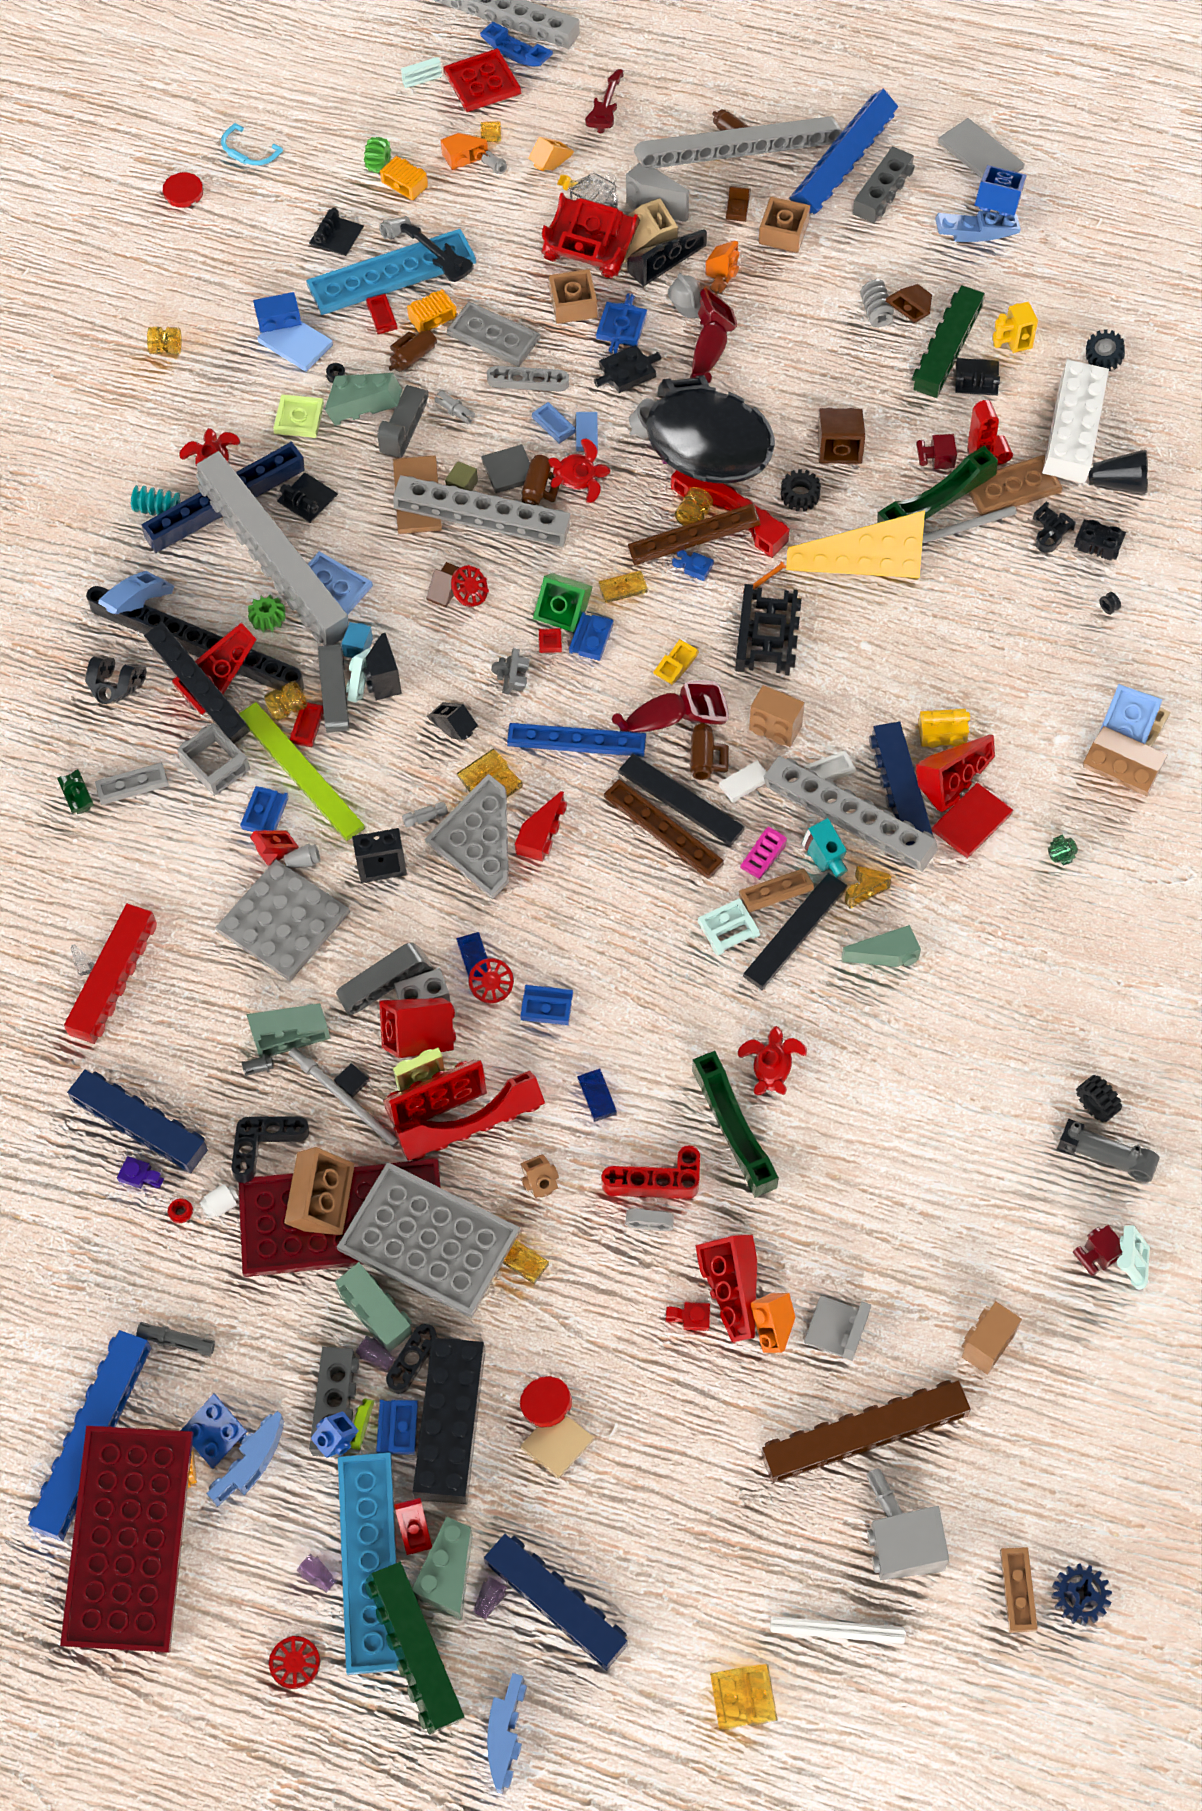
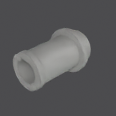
M486 151L487 155H482V162L491 167L494 173H504L507 168L505 160L498 158L490 151Z

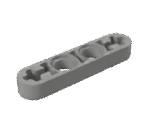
M493 366L487 371V382L495 388L561 392L569 387V375L564 370ZM515 375H520L523 377V379L520 381H514L512 377ZM538 376L544 378L542 382L533 381Z

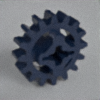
M1079 1563L1075 1571L1071 1566H1068L1065 1569L1066 1575L1060 1572L1057 1576L1060 1582L1055 1581L1052 1585L1054 1589L1058 1590L1051 1595L1052 1599H1058L1059 1601L1054 1607L1055 1609L1062 1608L1064 1610L1061 1616L1063 1619L1070 1615L1072 1617V1624L1077 1619H1081L1082 1625L1086 1626L1089 1618L1093 1623H1096L1098 1621L1097 1614L1104 1617L1107 1612L1103 1607L1109 1608L1112 1603L1106 1599L1112 1595L1111 1590H1105L1109 1581H1101L1100 1576L1102 1572L1092 1573L1091 1565L1086 1570H1083L1081 1563ZM1081 1577L1079 1582L1067 1583L1069 1580L1073 1578ZM1091 1583H1093V1584L1096 1586L1098 1592L1095 1591V1589H1094V1587H1093V1585H1092ZM1083 1585H1084L1083 1591H1084V1596H1085V1598H1084V1600H1082V1602L1079 1604V1601H1080L1079 1596H1080V1594L1078 1593V1591H1079V1590L1083 1587ZM1065 1597L1069 1599L1072 1607L1067 1603ZM1087 1606H1096V1608L1091 1611L1082 1612L1083 1609Z

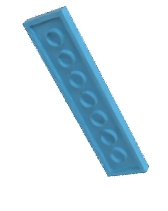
M461 229L430 238L441 250H446L445 243L451 246L454 253L471 260L473 264L476 263V257ZM418 242L308 279L306 282L321 315L366 301L367 298L386 294L444 274L440 267L433 264L432 259H438V257Z
M391 1452L338 1457L346 1674L355 1675L398 1671V1658L395 1651H392L387 1644L386 1635L388 1633L384 1624L381 1625L376 1616L377 1606L374 1599L369 1598L365 1588L366 1579L371 1573L397 1563Z

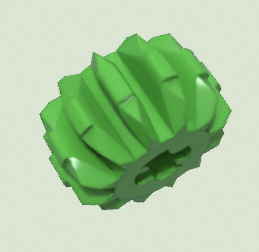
M371 137V139H368L367 145H365L364 162L365 167L369 171L379 173L390 162L392 149L387 139L382 137Z
M271 594L267 598L261 595L260 600L253 599V605L248 606V619L253 624L255 630L261 628V631L264 633L267 629L273 632L274 627L281 628V622H284L286 619V609L278 597L273 599Z

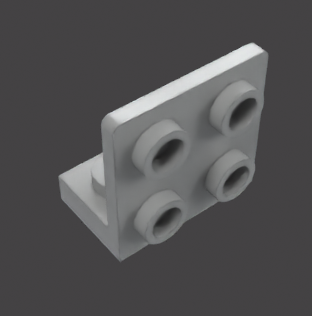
M820 1296L804 1343L853 1361L869 1316L871 1304L861 1301L858 1309Z

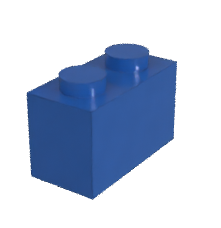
M294 292L253 300L260 333L302 325Z

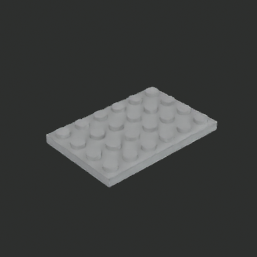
M387 1162L339 1242L337 1249L472 1318L521 1230L520 1227Z

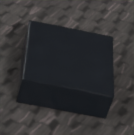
M351 1063L334 1079V1082L353 1098L369 1082V1078Z

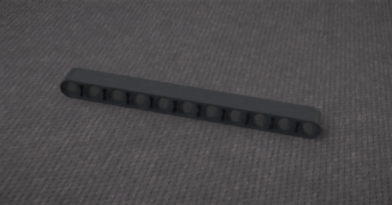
M93 586L86 593L90 609L94 614L144 635L160 622H163L189 654L196 657H201L223 638L147 605L133 611L112 614L104 606L98 604V600L109 591L108 589L101 586ZM253 649L250 650L237 674L291 696H297L304 690L302 674L298 668Z

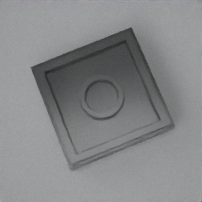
M522 444L481 456L495 494L524 485L530 461Z

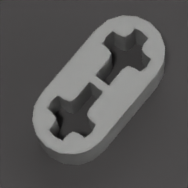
M629 1209L626 1211L625 1224L629 1227L654 1231H671L673 1229L674 1216L671 1213L645 1209Z

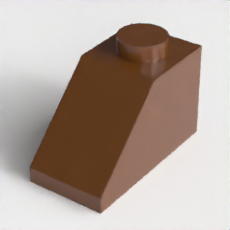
M919 284L900 289L887 297L885 302L916 323L930 314L932 294Z

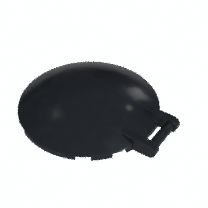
M697 375L695 378L671 380L668 378L662 380V389L665 397L653 404L646 425L652 447L668 465L689 477L711 483L741 482L758 475L767 467L773 456L775 438L769 422L756 407L751 408L744 403L745 399L731 392H728V395L717 392L716 388L709 386L704 375Z

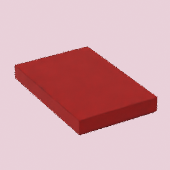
M977 782L932 827V832L968 859L1012 815L1013 809Z

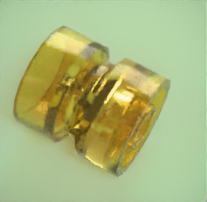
M149 326L147 332L149 354H163L166 351L168 355H180L182 348L180 327H166L163 330L159 326Z
M692 487L684 496L683 502L678 506L674 516L682 526L703 520L713 505V499L705 490Z
M295 681L283 685L281 691L275 689L264 696L271 715L277 721L290 716L291 711L296 713L307 707L305 695Z

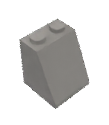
M939 1506L872 1521L871 1529L867 1530L869 1546H874L876 1555L872 1557L874 1573H879L880 1581L944 1572L949 1562Z

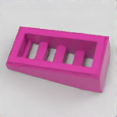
M767 827L740 865V868L760 880L786 847L787 838L771 827ZM765 846L768 849L772 850V852L770 853L762 847ZM757 854H760L761 856L765 857L766 861L758 857ZM753 860L762 867L759 869L751 864V861Z

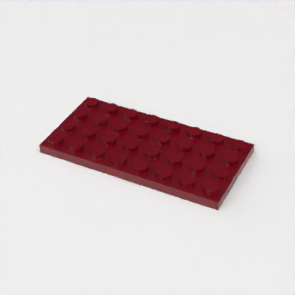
M438 1158L391 1163L441 1188ZM386 1164L354 1167L342 1235L306 1232L284 1223L293 1173L254 1177L247 1183L238 1182L243 1277L348 1267L360 1262L338 1251L337 1246Z
M86 1426L60 1646L170 1653L193 1443L192 1431Z

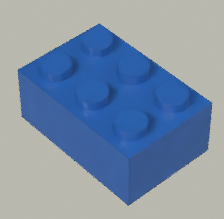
M987 165L980 182L974 206H978L982 211H998L1002 216H1015L1027 175Z

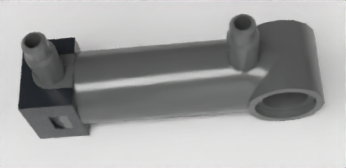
M1068 1118L1057 1147L1058 1150L1074 1155V1152L1128 1172L1132 1178L1141 1182L1152 1181L1160 1159L1157 1153L1141 1148L1139 1145L1130 1147L1084 1129V1124Z

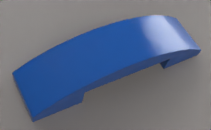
M491 22L480 32L481 37L494 49L498 48L502 55L523 65L541 66L553 55L552 50L539 44L532 47L509 36L508 29L495 22Z

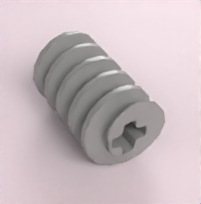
M875 279L867 282L860 290V296L870 324L878 328L889 325L893 321L894 309L885 302L889 295L887 294L884 281Z

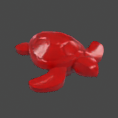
M208 428L204 433L203 439L205 443L203 445L195 441L188 442L180 450L179 456L182 460H185L189 456L197 454L195 463L198 464L219 451L228 462L229 452L226 446L239 445L240 439L237 435L230 432L222 433L217 439L215 431Z
M585 438L581 440L585 456L572 454L561 461L554 457L548 460L550 467L554 468L552 474L555 477L551 480L550 486L556 488L563 484L568 488L577 490L587 487L586 503H593L601 491V486L595 480V477H606L611 472V469L602 464L594 466L593 462L597 457L598 451L594 443Z
M774 1026L768 1035V1045L751 1039L742 1044L738 1049V1056L740 1058L757 1054L754 1060V1072L759 1080L754 1087V1094L757 1096L764 1094L766 1090L776 1091L778 1094L785 1095L787 1088L784 1082L792 1067L791 1053H797L801 1056H806L807 1048L801 1041L789 1038L783 1042L782 1030L778 1026Z

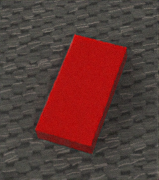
M386 294L366 299L377 334L398 329Z
M302 701L289 739L293 744L313 747L324 715L323 705Z

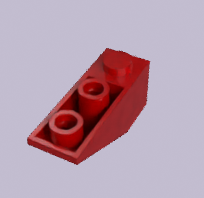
M563 791L555 795L522 824L515 842L516 855L543 862L545 854H550L553 844L551 838L553 834L556 835L558 833L560 814L564 815L567 808Z

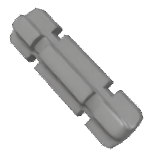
M439 802L435 804V807L430 805L415 810L413 814L411 812L403 814L402 819L406 827H411L416 822L420 824L435 819L437 815L439 817L447 815L448 809L445 802Z

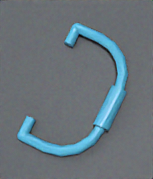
M236 123L231 125L221 137L223 150L228 153V156L243 164L258 166L268 164L283 152V148L273 144L272 149L276 151L271 156L263 160H251L232 148L230 149L226 145V139L229 134L235 129L240 132L244 130V127Z

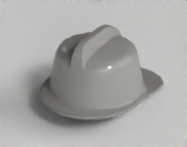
M679 273L677 279L668 289V296L681 315L687 318H699L698 312L701 307L700 291L702 289L697 279L689 275L683 276Z
M649 398L642 400L636 410L630 415L629 424L632 428L629 433L630 435L636 434L642 439L648 438L646 424L650 409L655 403L654 400Z

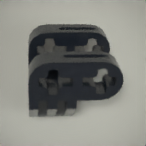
M104 655L93 656L87 667L85 682L99 703L112 704L135 692L136 687L144 683L147 673L146 667L137 664H125L120 671L118 684L104 682L105 678L111 677L114 672L115 659ZM107 688L111 691L110 699L106 697Z

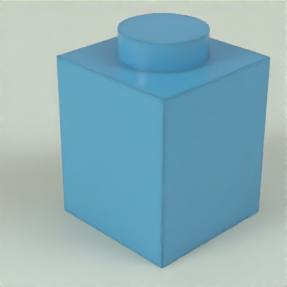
M349 622L341 643L345 657L354 658V656L370 648L373 641L370 626L364 623Z

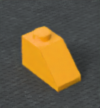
M539 136L528 159L533 161V166L541 171L545 169L553 171L571 157L574 151L561 141Z

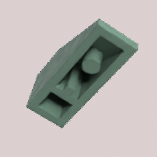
M908 925L845 946L842 949L841 958L843 962L890 967L910 966L919 960L921 948L911 926Z

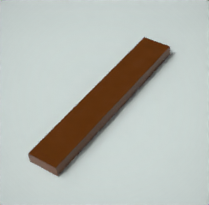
M754 503L629 543L628 548L635 566L761 524Z
M618 779L604 793V798L708 880L724 865L722 858L622 780Z

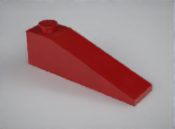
M241 622L195 662L222 695H224L257 639ZM178 677L172 680L174 687L201 715H204L206 713L193 695Z
M989 734L933 754L916 764L918 786L938 811L943 812L956 804L960 799L959 794L964 788L968 789L972 785L971 779L976 773L981 774L995 757L994 735Z
M734 1235L695 1245L701 1275L708 1280L712 1289L710 1295L712 1299L717 1300L721 1309L720 1317L732 1343L755 1338V1320L750 1304L756 1301L757 1254L753 1235Z

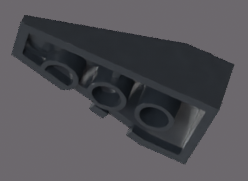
M705 229L644 247L638 252L632 253L627 258L628 273L643 287L704 248L707 245V231Z

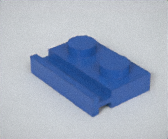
M582 612L569 647V653H578L579 656L600 661L612 631L614 620L596 615L589 616Z
M255 786L240 824L241 829L250 832L276 830L288 801V794H281L275 790Z
M525 985L520 1015L521 1020L569 1026L573 990Z
M380 1400L377 1453L391 1452V1454L415 1455L418 1400Z

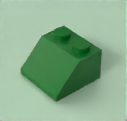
M555 573L544 576L533 619L574 633L582 612L585 613L588 607L593 586Z

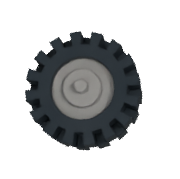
M1104 329L1103 334L1099 330L1096 332V336L1094 334L1091 335V340L1088 339L1086 345L1088 364L1107 368L1109 371H1111V367L1115 370L1117 364H1122V359L1125 357V344L1119 333L1115 336V331L1111 330L1109 334L1108 329Z

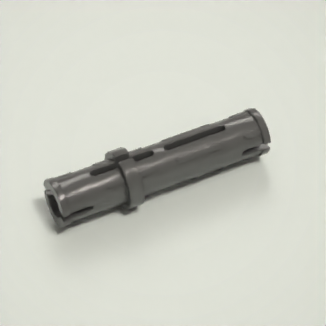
M140 1322L136 1332L137 1337L156 1342L158 1346H172L209 1357L212 1356L215 1348V1340L169 1329L168 1326L159 1327Z

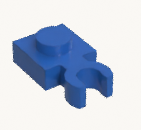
M684 550L677 552V557L682 558L681 560L672 559L674 567H684L685 574L705 581L714 565L713 559L693 552L692 556H688Z

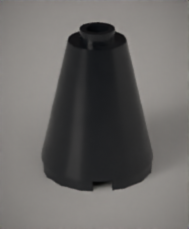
M1140 450L1093 463V467L1089 471V481H1093V485L1147 494V450Z

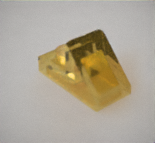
M857 866L855 878L859 883H855L847 889L845 896L846 905L851 909L889 889L892 879L891 875Z

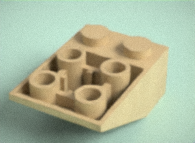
M661 198L642 204L628 215L634 217V214H638L640 222L623 263L627 262V258L632 253L638 252L644 247L678 237V226Z

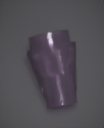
M366 1336L355 1352L360 1356L359 1359L383 1368L386 1371L395 1360V1357L374 1337L371 1339Z
M309 1554L296 1570L301 1574L300 1578L323 1590L325 1593L337 1582L318 1556L314 1557L312 1554Z
M489 1576L487 1581L482 1583L475 1608L472 1612L487 1619L507 1595L505 1591L508 1587Z

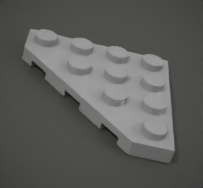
M488 774L424 840L426 844L492 900L509 883L507 792L502 784Z

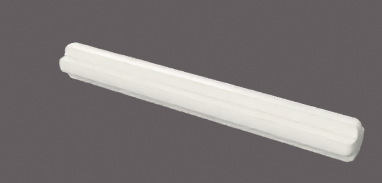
M775 1616L771 1618L770 1622L772 1633L901 1644L905 1642L906 1631L903 1627Z

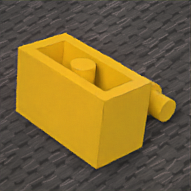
M1029 301L1009 306L1007 315H999L995 321L996 331L992 337L994 347L1000 348L1003 343L1008 342L1012 353L1033 348L1038 319Z
M966 709L920 711L918 728L921 747L959 746L967 743L970 712H966Z

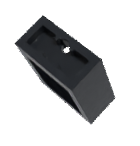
M399 828L352 836L361 883L407 875Z

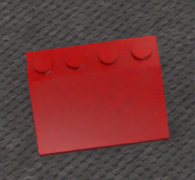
M481 1060L463 1061L451 1070L437 1072L426 1081L413 1083L408 1089L390 1093L387 1098L383 1099L393 1126H398L415 1118L429 1120L487 1094L483 1064Z

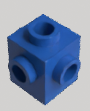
M342 1411L322 1419L316 1425L317 1430L312 1435L311 1440L326 1458L336 1454L341 1456L350 1449V1442L359 1430Z

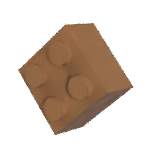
M770 197L759 228V244L799 253L809 224L810 205Z
M590 269L549 275V293L556 324L598 318L597 298Z
M762 685L751 705L749 730L758 736L770 738L779 745L791 747L802 728L805 702Z
M995 1301L991 1308L988 1306L984 1308L976 1326L970 1328L961 1346L964 1348L962 1358L987 1375L1016 1335L1022 1318L997 1301Z

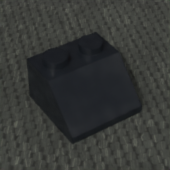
M382 633L366 656L367 667L363 668L368 692L374 694L376 701L402 694L398 668L387 635Z

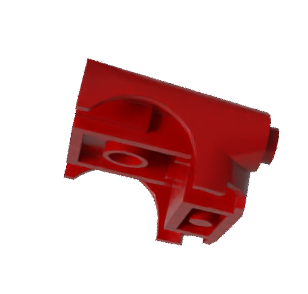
M560 193L555 217L549 227L544 225L542 229L544 241L541 253L546 260L555 262L556 259L559 260L563 256L600 267L601 275L612 279L613 276L617 277L619 275L640 219L638 214H634V217L624 215L623 211H619L617 208L582 198L572 200L566 198L564 193Z

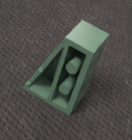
M393 373L335 376L325 411L333 424L337 426L341 424L342 420L348 418L356 420L364 413L371 412L375 414L397 407L403 389Z
M320 1003L246 1014L259 1057H263L262 1054L274 1056L288 1052L293 1047L298 1049L331 1039Z
M360 1262L335 1281L342 1301L388 1353L412 1334L411 1319L404 1311H398L392 1297L381 1290L376 1279L371 1274H368Z
M446 1516L412 1590L417 1600L462 1620L473 1534L471 1527Z

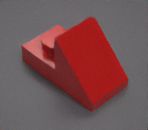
M287 830L254 831L250 836L257 852L268 866L275 860L279 861L284 858V855L299 848Z
M421 1498L394 1504L406 1555L431 1549L432 1543Z

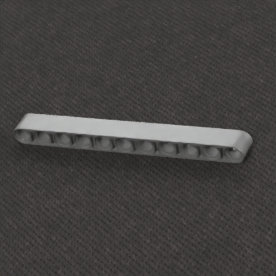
M821 117L642 141L635 146L634 153L643 168L654 169L833 144L842 130L833 117Z

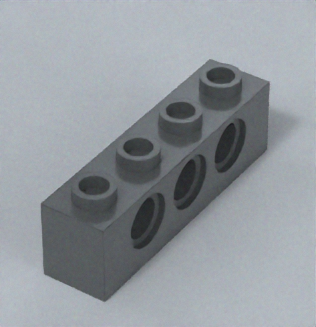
M892 146L854 199L853 215L875 223L879 217H882L888 203L891 204L898 189L901 190L907 176L910 177L915 168V165H913L914 155Z
M322 1347L311 1437L317 1430L316 1425L325 1417L343 1411L351 1422L353 1421V1408H350V1401L355 1399L356 1383H353L354 1373L359 1371V1358L355 1356L353 1349ZM341 1372L345 1374L341 1381L336 1382L332 1380L336 1373ZM333 1398L342 1399L339 1406H329V1402ZM310 1440L309 1449L312 1456L325 1457L315 1443ZM336 1454V1455H333V1456H331V1457H334V1458L343 1457L344 1454L341 1455V1456H338V1454Z

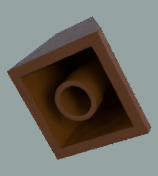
M819 408V463L862 464L865 445L863 409Z

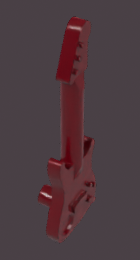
M622 69L616 70L607 79L608 87L603 101L599 102L598 98H595L593 101L594 108L585 118L586 126L597 128V133H604L605 128H611L614 125L613 113L617 110V103L610 105L616 85H619L620 79L624 76Z

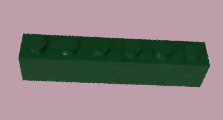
M961 285L958 293L954 292L950 302L951 307L945 309L943 323L939 322L937 325L936 337L930 339L927 348L929 350L928 353H923L920 369L916 368L912 377V381H915L914 391L938 398L983 307L985 293Z
M401 1561L371 1573L366 1579V1592L369 1598L375 1601L377 1619L386 1628L388 1633L386 1635L387 1644L396 1653L398 1671L407 1680L409 1685L407 1692L412 1703L416 1702L420 1712L418 1719L421 1727L424 1730L426 1729L428 1734L431 1735L458 1723L465 1717Z

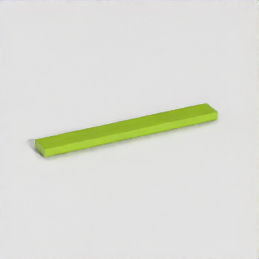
M257 702L239 713L248 725L250 732L346 842L352 836L365 829L361 820Z

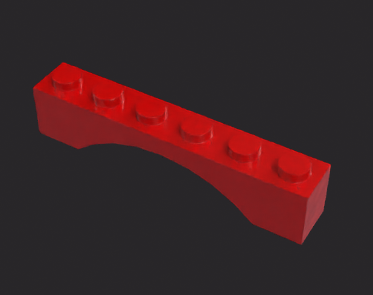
M677 470L671 475V489L687 500L711 502L729 511L753 503L750 499L744 498L734 488L728 487L724 483L701 481ZM754 505L761 524L749 528L754 545L773 558L789 542L790 529L785 523L773 518L766 510H762Z
M529 1070L508 1079L501 1091L490 1103L470 1116L445 1122L426 1121L415 1118L393 1128L404 1156L408 1161L422 1159L426 1153L433 1150L440 1151L447 1148L452 1142L467 1140L472 1136L471 1134L478 1131H488L497 1123L512 1121L521 1113L536 1111L540 1105L545 1104L536 1076Z

